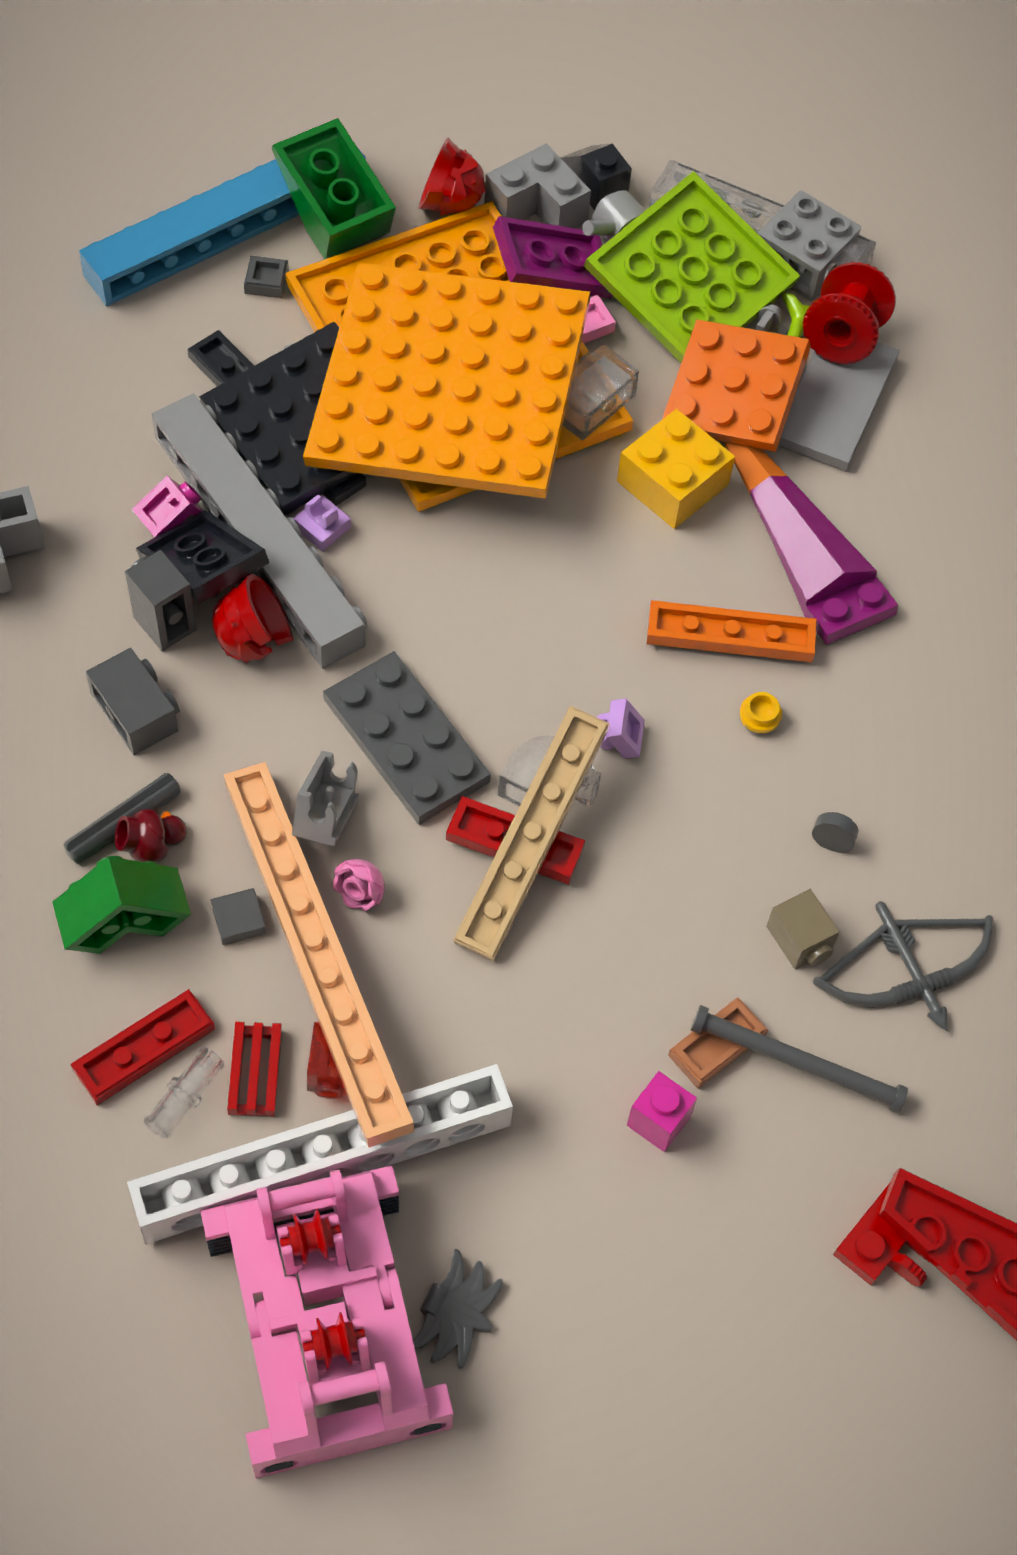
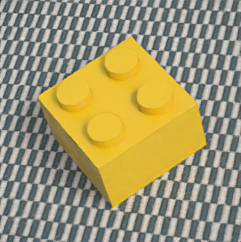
M676 408L621 452L617 482L669 526L676 529L729 485L735 456Z

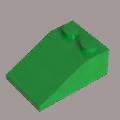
M339 118L272 145L273 154L304 227L324 259L339 255L390 233L396 207Z

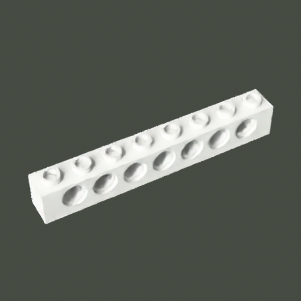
M498 1065L485 1067L402 1094L414 1122V1132L370 1148L367 1146L354 1110L128 1181L127 1184L145 1244L202 1227L203 1221L200 1210L257 1197L256 1189L266 1187L267 1192L330 1177L329 1172L340 1170L342 1177L375 1170L511 1126L513 1105Z

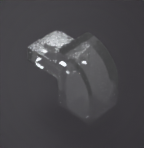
M555 736L532 738L521 744L513 752L499 774L498 796L518 806L521 805ZM592 765L575 797V800L589 807L598 794L601 773L596 771Z

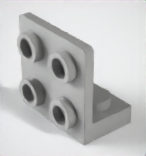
M799 191L758 234L800 275L797 283L790 289L813 302L821 293L827 267L860 234L861 226L806 192Z

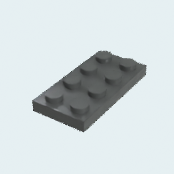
M395 651L323 691L324 701L418 825L460 801L462 796L466 797L490 783L491 774Z

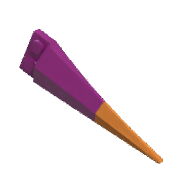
M724 442L727 450L735 456L734 464L767 529L802 612L807 618H816V632L826 645L895 616L898 604L876 577L877 570L762 449Z

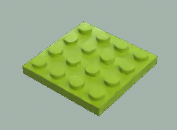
M694 171L589 256L584 265L680 363H682L696 319L745 328L759 316V312L763 307L773 304L793 287L800 277Z

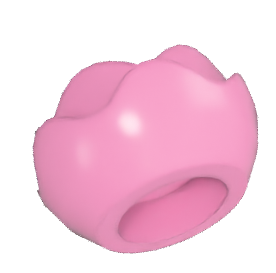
M351 859L336 867L333 888L342 895L343 901L348 907L354 909L361 908L363 911H367L381 903L385 892L384 878L374 864L366 860Z

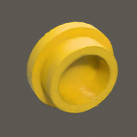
M757 692L742 702L739 716L742 724L750 731L769 733L779 726L782 719V708L773 695L766 692Z

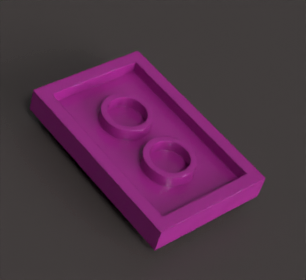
M502 216L497 218L493 225V230L510 282L588 291L590 296L598 295L602 298H612L613 295L584 267L586 259L603 246L600 236H586L582 229Z

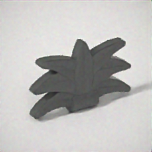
M455 1249L447 1277L441 1285L437 1283L432 1284L420 1308V1311L426 1317L420 1332L413 1339L415 1350H418L438 1336V1342L430 1362L436 1363L457 1347V1367L462 1369L471 1349L473 1331L490 1332L493 1328L489 1320L481 1313L494 1301L503 1285V1280L498 1279L489 1288L483 1290L484 1268L482 1262L478 1261L470 1276L463 1282V1260L460 1251Z

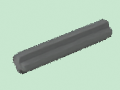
M164 773L65 841V852L76 864L82 863L115 840L116 826L122 816L133 817L135 813L143 809L157 811L177 797L181 792L178 782L171 774Z

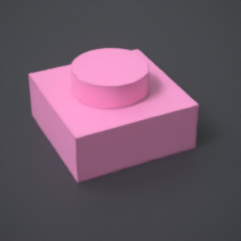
M598 295L590 297V305L582 336L583 343L615 332L616 322Z

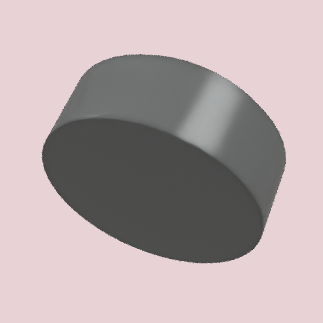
M826 812L819 815L812 830L814 840L823 848L834 852L851 850L859 833L856 823L851 818L837 812Z

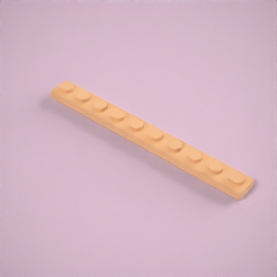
M266 762L224 774L226 788L368 1148L413 1133L414 1122L297 837L292 835V825Z

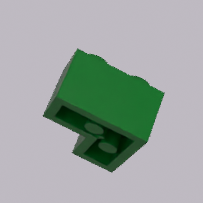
M108 856L98 861L96 867L80 880L70 884L68 889L52 902L64 949L96 954L104 952L128 932L163 937L191 915L178 868L158 865L155 862L123 859L120 856Z

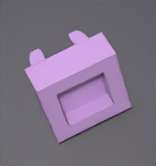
M319 494L306 503L305 509L293 518L301 534L322 552L351 528V518L325 496H320Z
M627 698L611 700L609 713L597 716V718L610 723V728L600 748L609 750L615 747L624 759L640 757L645 720Z

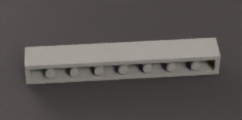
M193 393L153 412L152 420L156 440L187 483L201 496V502L208 512L265 549L270 563L258 569L255 575L261 577L270 586L279 599L290 626L321 669L365 647L367 621L363 612L357 605L351 606L346 600L344 589L338 578L334 575L329 577L326 573L318 551L313 546L307 547L302 540L301 531L292 517L286 518L281 512V507L275 493L270 488L265 490L261 485L256 468L251 461L247 460L244 462L239 455L237 444L229 432L224 434L219 428L216 420L217 417L209 405L203 406Z

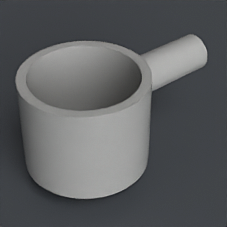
M621 190L611 193L597 204L592 220H586L583 223V233L586 236H602L608 242L645 210L628 191Z

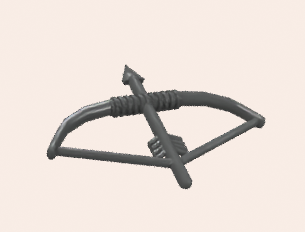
M884 902L876 903L875 908L883 925L821 977H815L813 984L847 1004L867 1007L900 1004L912 998L922 996L930 1010L927 1017L947 1031V1008L940 1007L933 994V990L936 991L953 985L954 982L977 968L988 953L993 917L988 915L985 919L894 920ZM984 926L982 941L968 959L953 968L946 967L928 975H923L910 951L915 938L908 927ZM879 937L884 942L887 951L900 954L913 978L912 981L894 986L889 991L873 994L846 992L827 982Z

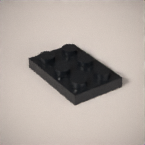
M206 510L199 512L136 547L139 558L149 557L161 550L190 583L192 599L197 603L217 597L221 590L239 580H244L248 575L255 574L258 569L270 563L263 547Z

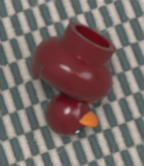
M143 809L135 813L133 817L122 816L119 819L115 830V846L118 851L129 852L135 861L158 862L168 854V847L166 845H177L184 840L187 828L185 822L180 817L171 815L168 811L160 816L157 811Z

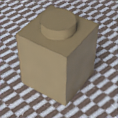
M811 889L773 907L766 925L794 969L808 962L811 966H815L828 959L833 954V947L840 932Z

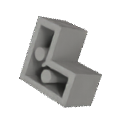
M547 143L486 173L484 204L492 201L502 217L525 220L536 214L545 224L577 228L588 220L591 190Z
M29 486L0 493V594L13 591L4 557L45 548Z

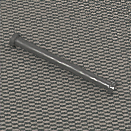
M700 1005L696 1012L690 1031L699 1034L703 1030L888 1104L889 1110L895 1113H899L904 1105L908 1087L898 1084L895 1088L708 1013L709 1008Z

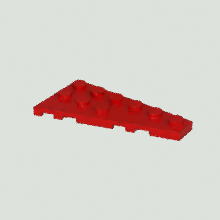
M902 1168L896 1170L881 1206L879 1216L1017 1341V1223Z

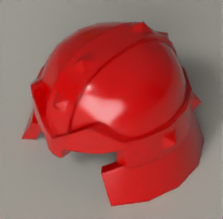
M446 138L430 171L420 199L419 210H433L439 212L440 215L456 214L473 208L481 200L483 193L486 192L484 171L481 165L466 150L460 149L449 138Z
M255 574L248 575L237 588L232 587L228 594L218 600L213 610L211 622L220 646L227 656L242 660L246 664L250 660H262L273 653L271 647L266 646V643L274 640L278 646L293 641L291 626L279 599L270 586Z

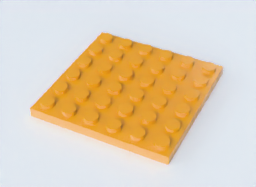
M358 263L303 454L305 466L546 499L590 305V292Z

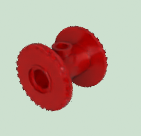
M862 262L844 263L834 268L826 276L822 284L821 297L809 306L803 319L804 335L806 339H809L811 349L823 359L837 364L847 365L856 363L868 357L877 345L879 328L889 321L895 309L896 295L889 278L876 267Z

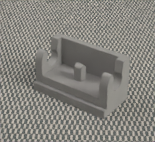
M321 751L297 794L292 829L293 836L331 846L336 845L358 801L359 794L355 793L358 771L353 762L349 764L346 770L347 777L339 778L332 771L335 765L334 754Z

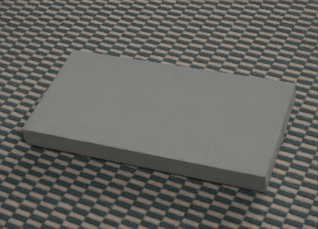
M877 342L876 347L868 357L847 365L830 362L817 355L814 351L797 387L778 446L846 471L895 365L900 350Z

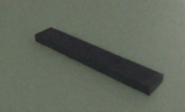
M219 330L187 349L188 358L216 386L254 366ZM357 473L324 492L323 495L337 506L366 487V477L361 473Z

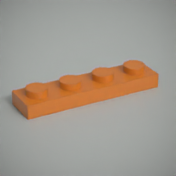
M651 600L646 644L813 662L816 641V618Z

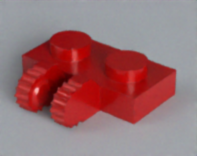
M889 1183L837 1247L833 1256L869 1285H872L886 1266H888L902 1278H905L906 1281L920 1287L927 1280L926 1272L911 1258L898 1253V1251L906 1244L919 1256H922L923 1259H927L879 1216L890 1185Z

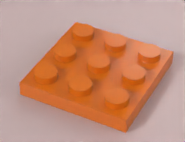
M696 319L662 419L677 408L715 440L776 452L811 348L809 339Z

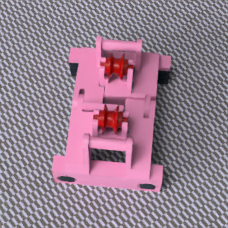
M393 1166L345 1177L341 1176L340 1170L329 1172L330 1177L268 1192L266 1187L256 1189L257 1197L200 1210L210 1257L230 1252L234 1254L270 1428L246 1433L255 1479L452 1429L453 1410L446 1383L425 1389L423 1387L396 1269L394 1268V1259L383 1219L385 1215L399 1212V1189ZM276 1234H278V1239H279V1243H280V1248H281V1252H282V1257H283V1262H284V1266H285L286 1275H291V1274H296V1273H298L299 1281H300V1285H301L302 1299H301V1294H300V1290H299V1286H298V1281H297L296 1275H292V1276H288V1277H285V1276H284V1271H283V1266H282L281 1257H280V1253H279V1248H278V1244H277ZM343 1297L344 1302L304 1311L303 1303L306 1306ZM298 1335L300 1337V1342L303 1350L309 1381L307 1380ZM376 1391L378 1403L316 1418L314 1406Z

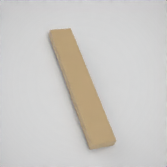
M569 706L453 939L455 944L495 962L610 728V723L573 706Z

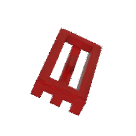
M235 1021L227 1105L228 1115L275 1117L282 1023H272V1026H263V1023L254 1022L253 1026L245 1025V1022ZM245 1037L252 1038L247 1104H239ZM262 1038H270L266 1104L257 1105Z

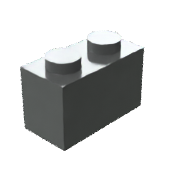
M161 550L149 557L138 559L131 568L125 571L133 617L161 651L166 650L197 630L190 583Z
M131 647L86 671L90 693L133 755L179 731L176 714L180 712V708L176 699L168 689L162 692L156 683L158 677L150 662L146 658L140 661Z

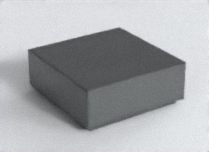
M250 256L244 282L245 294L283 298L286 285L285 273L289 271L288 260Z
M254 888L210 899L222 945L266 934L265 923Z

